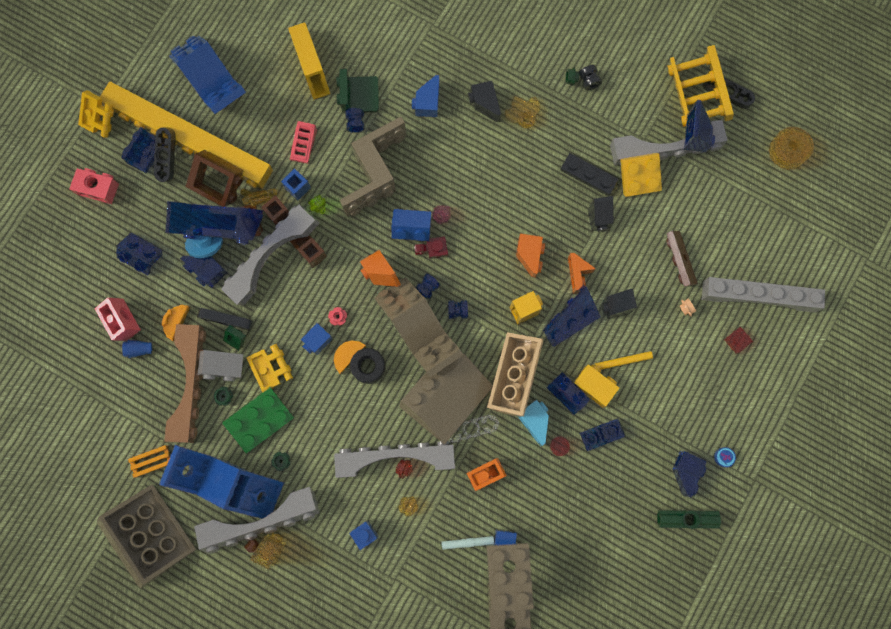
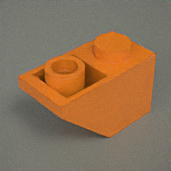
M520 233L516 257L531 277L536 278L537 274L541 273L543 262L539 260L540 254L543 255L545 250V243H542L543 237Z

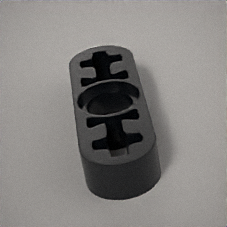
M724 78L726 87L733 90V95H729L731 104L742 109L749 108L755 101L754 93ZM711 81L704 82L703 88L707 92L713 91L716 88L715 83L714 86H711ZM745 96L747 97V102L743 101Z
M161 127L155 134L154 176L159 182H167L174 177L176 135L170 127ZM163 133L168 135L167 139L163 137ZM162 150H166L168 152L169 156L167 160H164L162 158ZM161 171L167 173V176L161 174Z
M199 308L197 318L227 326L231 325L251 331L253 324L252 320L204 308Z

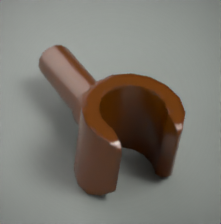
M255 539L248 540L244 548L249 553H254L259 547V543Z

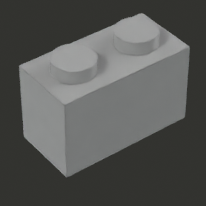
M203 350L200 352L198 375H203V379L207 380L223 377V381L235 382V379L241 378L243 354Z

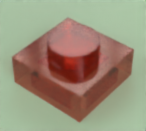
M738 327L724 339L736 354L753 342L741 327Z

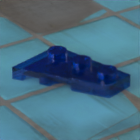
M584 284L579 289L580 292L574 299L571 298L567 302V307L561 313H558L543 329L552 347L557 346L601 317L587 286Z

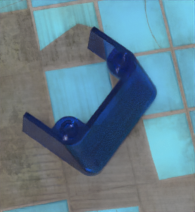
M167 201L165 233L183 234V238L195 239V235L237 239V243L249 244V240L254 239L262 221L263 210Z

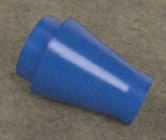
M128 339V341L122 344L123 357L130 359L152 354V342Z

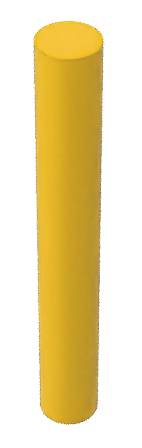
M651 351L598 362L595 363V366L600 370L653 359V354Z

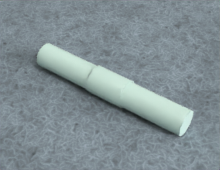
M493 536L442 541V549L494 544Z

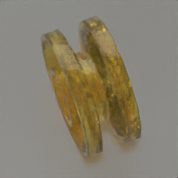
M787 127L781 130L771 141L769 146L770 158L780 168L796 169L812 155L814 149L813 139L802 128Z

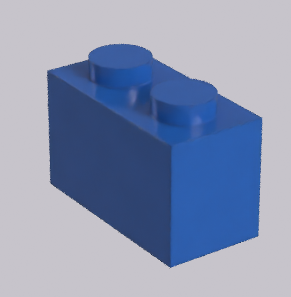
M393 210L392 239L429 241L431 212Z

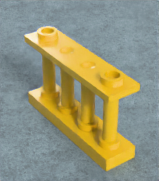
M715 45L707 47V54H704V57L676 65L674 57H671L670 65H667L669 76H673L684 115L681 116L683 127L687 126V130L690 132L692 131L693 122L718 115L720 117L724 116L725 122L733 120L734 113ZM704 64L710 65L711 71H709V74L680 82L678 72ZM708 81L715 83L716 88L713 91L686 99L682 90L684 88ZM713 98L719 99L720 105L718 108L689 116L688 105Z

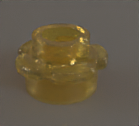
M410 496L409 498L403 497L400 500L399 511L404 513L405 516H412L413 513L417 512L418 504H416L415 498Z

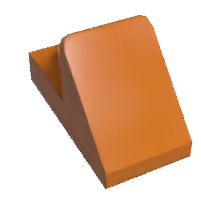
M570 253L568 263L573 294H578L586 286L585 277L581 276V274L593 273L595 268L577 254Z
M498 458L467 473L475 491L507 476Z

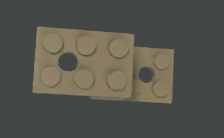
M402 117L351 143L355 158L370 184L340 199L343 211L347 217L359 214L361 209L374 206L378 200L383 197L388 198L396 191L394 178L378 152H383L393 143L398 144L405 139L406 128Z
M405 277L399 279L400 286H391L387 290H382L374 299L391 320L412 355L426 373L432 377L463 356V353L445 333L426 299Z
M529 543L487 545L489 576L487 589L490 629H507L504 623L508 618H513L516 621L513 629H531L530 609H534ZM512 560L515 563V568L512 572H506L503 569L505 561Z

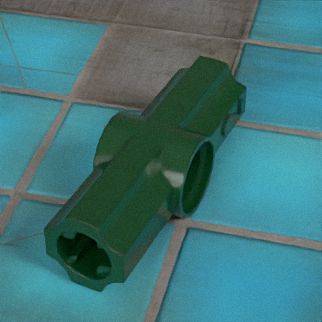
M658 510L657 523L659 528L720 529L721 516L719 511ZM688 514L692 516V522L689 525L685 522V517Z

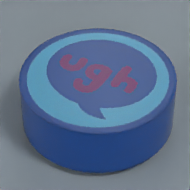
M723 447L715 452L714 459L719 466L730 467L735 463L736 455L732 449Z

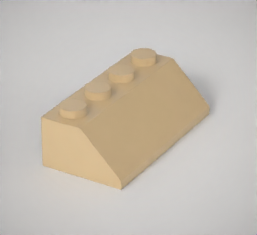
M507 332L487 408L503 414L524 417L543 339Z

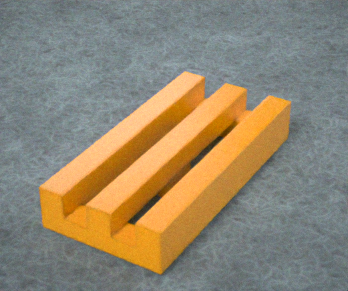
M164 445L129 458L128 462L131 464L130 468L134 473L133 478L166 467L171 457L168 446ZM162 451L165 452V454L146 460L144 462L136 464L135 462L143 458L149 457L151 455L160 453ZM164 458L167 459L166 462H163L161 464L155 465L153 467L138 472L137 468L146 466L148 464L154 463Z

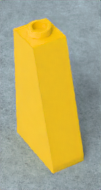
M306 23L289 27L288 30L313 100L329 95V87Z

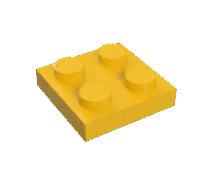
M659 153L620 159L623 195L625 197L662 191Z

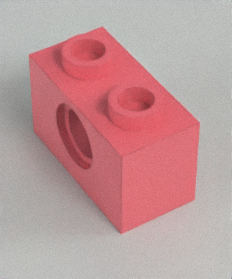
M77 168L69 189L76 195L112 204L119 183L110 174L102 173L100 175L89 168L84 170ZM98 182L97 186L92 188L93 184Z
M108 297L95 308L112 341H128V339H131L141 330L124 299Z

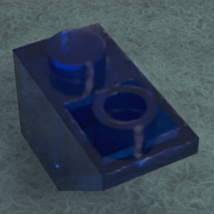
M182 256L180 258L185 263L183 267L190 274L194 272L198 276L196 280L203 287L207 285L212 288L228 273L211 256L205 258Z
M680 451L672 470L682 495L692 498L699 489L698 481L700 477L702 478L707 470L705 466L707 461L686 451Z

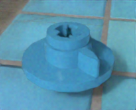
M205 227L198 229L187 238L185 249L190 256L195 258L211 257L222 247L223 236L215 228Z

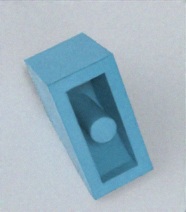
M536 400L526 407L524 417H517L536 442L543 446L546 443L549 415L546 413L548 409L542 401L539 403Z

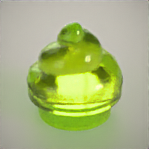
M320 194L308 201L311 211L321 214L325 213L326 199L322 198Z

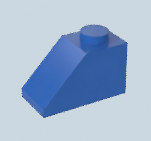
M435 75L416 91V98H412V109H415V116L437 117L439 75Z

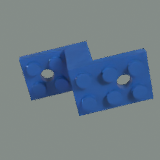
M195 35L191 36L186 40L187 44L182 47L179 45L171 50L172 54L169 55L171 60L179 67L200 98L214 114L246 93L244 88L230 75L210 44L199 35L197 37Z
M175 445L159 484L168 488L196 494L222 509L263 519L273 513L284 482L249 472L224 459ZM189 465V471L183 475V469ZM262 492L261 499L257 501V496Z

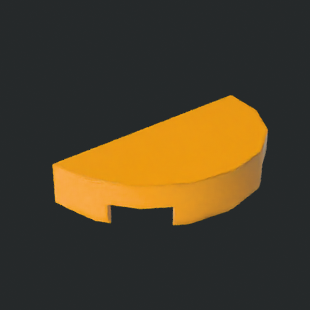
M175 306L169 309L163 316V331L170 340L174 341L176 324L184 323L190 306Z
M352 340L344 342L338 347L334 355V364L340 375L350 365L353 355L358 350L366 347L365 344Z

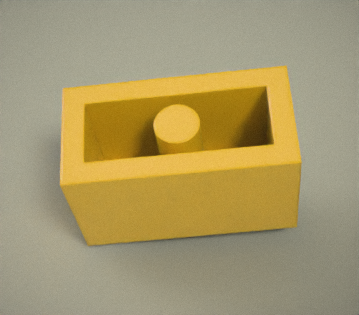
M534 291L513 300L510 310L517 324H520L538 316L542 310L541 306L543 303L540 296L535 295Z
M586 365L572 383L575 388L602 408L608 405L619 390V387L616 385L617 382L609 376L607 378L603 376L601 370L595 365Z

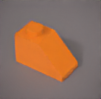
M380 250L360 261L363 267L361 269L363 276L366 280L370 279L373 285L396 287L401 285L395 272Z

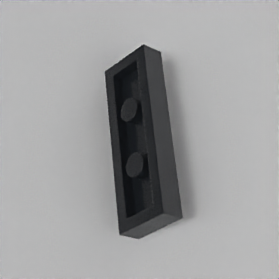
M571 153L568 154L560 169L565 174L606 196L611 194L618 181V178Z

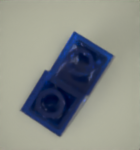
M619 418L580 432L587 451L626 437Z

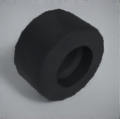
M364 348L358 350L353 355L350 361V369L352 375L358 381L364 384H373L383 377L386 363L383 356L377 350ZM372 359L375 362V370L372 373H364L361 370L363 360Z

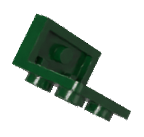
M340 69V76H336L337 88H340V94H337V105L341 106L342 113L377 112L379 110L378 78L376 76L349 77L347 69Z

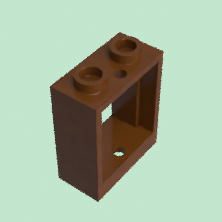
M203 150L194 155L186 188L222 207L233 204L238 197L237 190L242 184L244 170L207 150ZM207 166L229 176L224 194L203 184Z

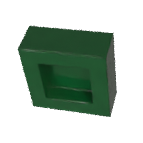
M229 325L225 329L223 341L239 351L244 346L246 335L241 330Z

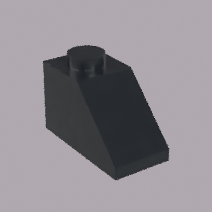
M493 81L471 85V91L468 93L470 104L473 103L476 111L495 122H500L501 111Z
M613 196L593 199L588 208L592 231L606 232L613 225Z
M633 289L607 296L603 300L601 307L607 319L628 315L637 308Z

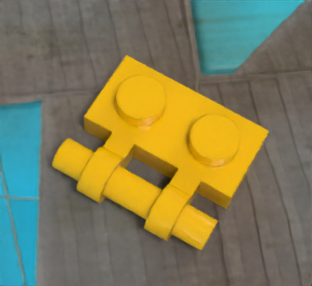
M88 90L83 91L78 125L92 133L97 132L99 129L101 130V137L107 138L112 128L110 121L114 114L112 109L113 103L106 101L104 107L102 106L103 98ZM100 114L103 116V121L100 120Z
M277 344L270 346L273 352L270 355H267L263 349L246 357L262 392L270 386L273 389L281 385L278 377L284 375L286 381L293 379L290 365L286 364L283 357L284 353ZM274 360L277 361L280 369L276 371L274 370L273 365L271 363Z

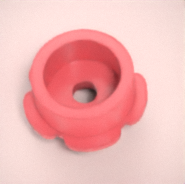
M340 307L334 308L328 314L330 323L334 326L343 325L347 318L346 311Z

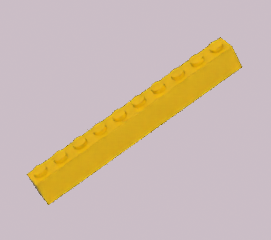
M110 81L100 95L103 98L102 105L104 107L106 101L112 102V109L118 114V117L126 122L131 120L141 130L145 128L150 130V134L153 136L161 127L172 128L176 135L175 146L182 147L181 149L185 153L192 155V153L196 154L207 150L244 170L242 174L243 180L254 189L256 187L263 189L273 172L270 164ZM163 133V137L167 139L168 135Z

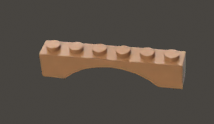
M176 324L174 344L180 351L184 361L186 385L179 406L166 421L164 442L194 443V439L197 437V428L195 427L196 419L199 417L197 401L201 397L199 380L201 381L203 375H198L200 352L203 351V342L206 341V331L200 325Z

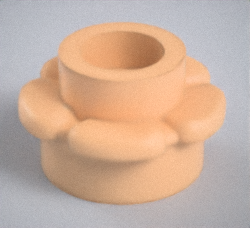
M689 298L685 301L681 300L682 304L679 307L684 315L689 314L692 316L696 309Z

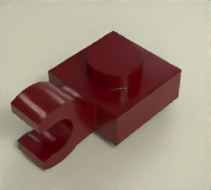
M445 236L430 238L429 241H426L427 244L414 245L415 255L429 254V259L448 256Z

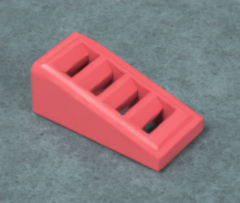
M301 121L297 122L290 160L305 164L309 163L317 133L316 125ZM300 137L308 138V141L301 140ZM298 145L307 146V149L298 147ZM296 152H302L306 154L305 156L297 155Z

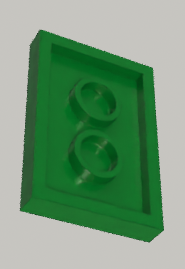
M270 386L225 419L222 424L247 454L291 421L294 416Z

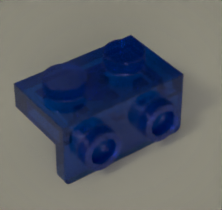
M140 127L133 134L130 144L124 148L121 158L128 165L147 174L155 158V136L147 132L145 128Z
M133 233L127 235L116 245L117 258L122 263L132 266L136 271L142 272L147 276L151 273V266L163 255V250Z
M563 372L546 387L573 415L582 410L591 400Z

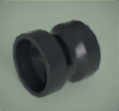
M596 65L586 66L579 71L580 78L584 80L583 86L587 91L593 90L602 84L600 76L597 75Z

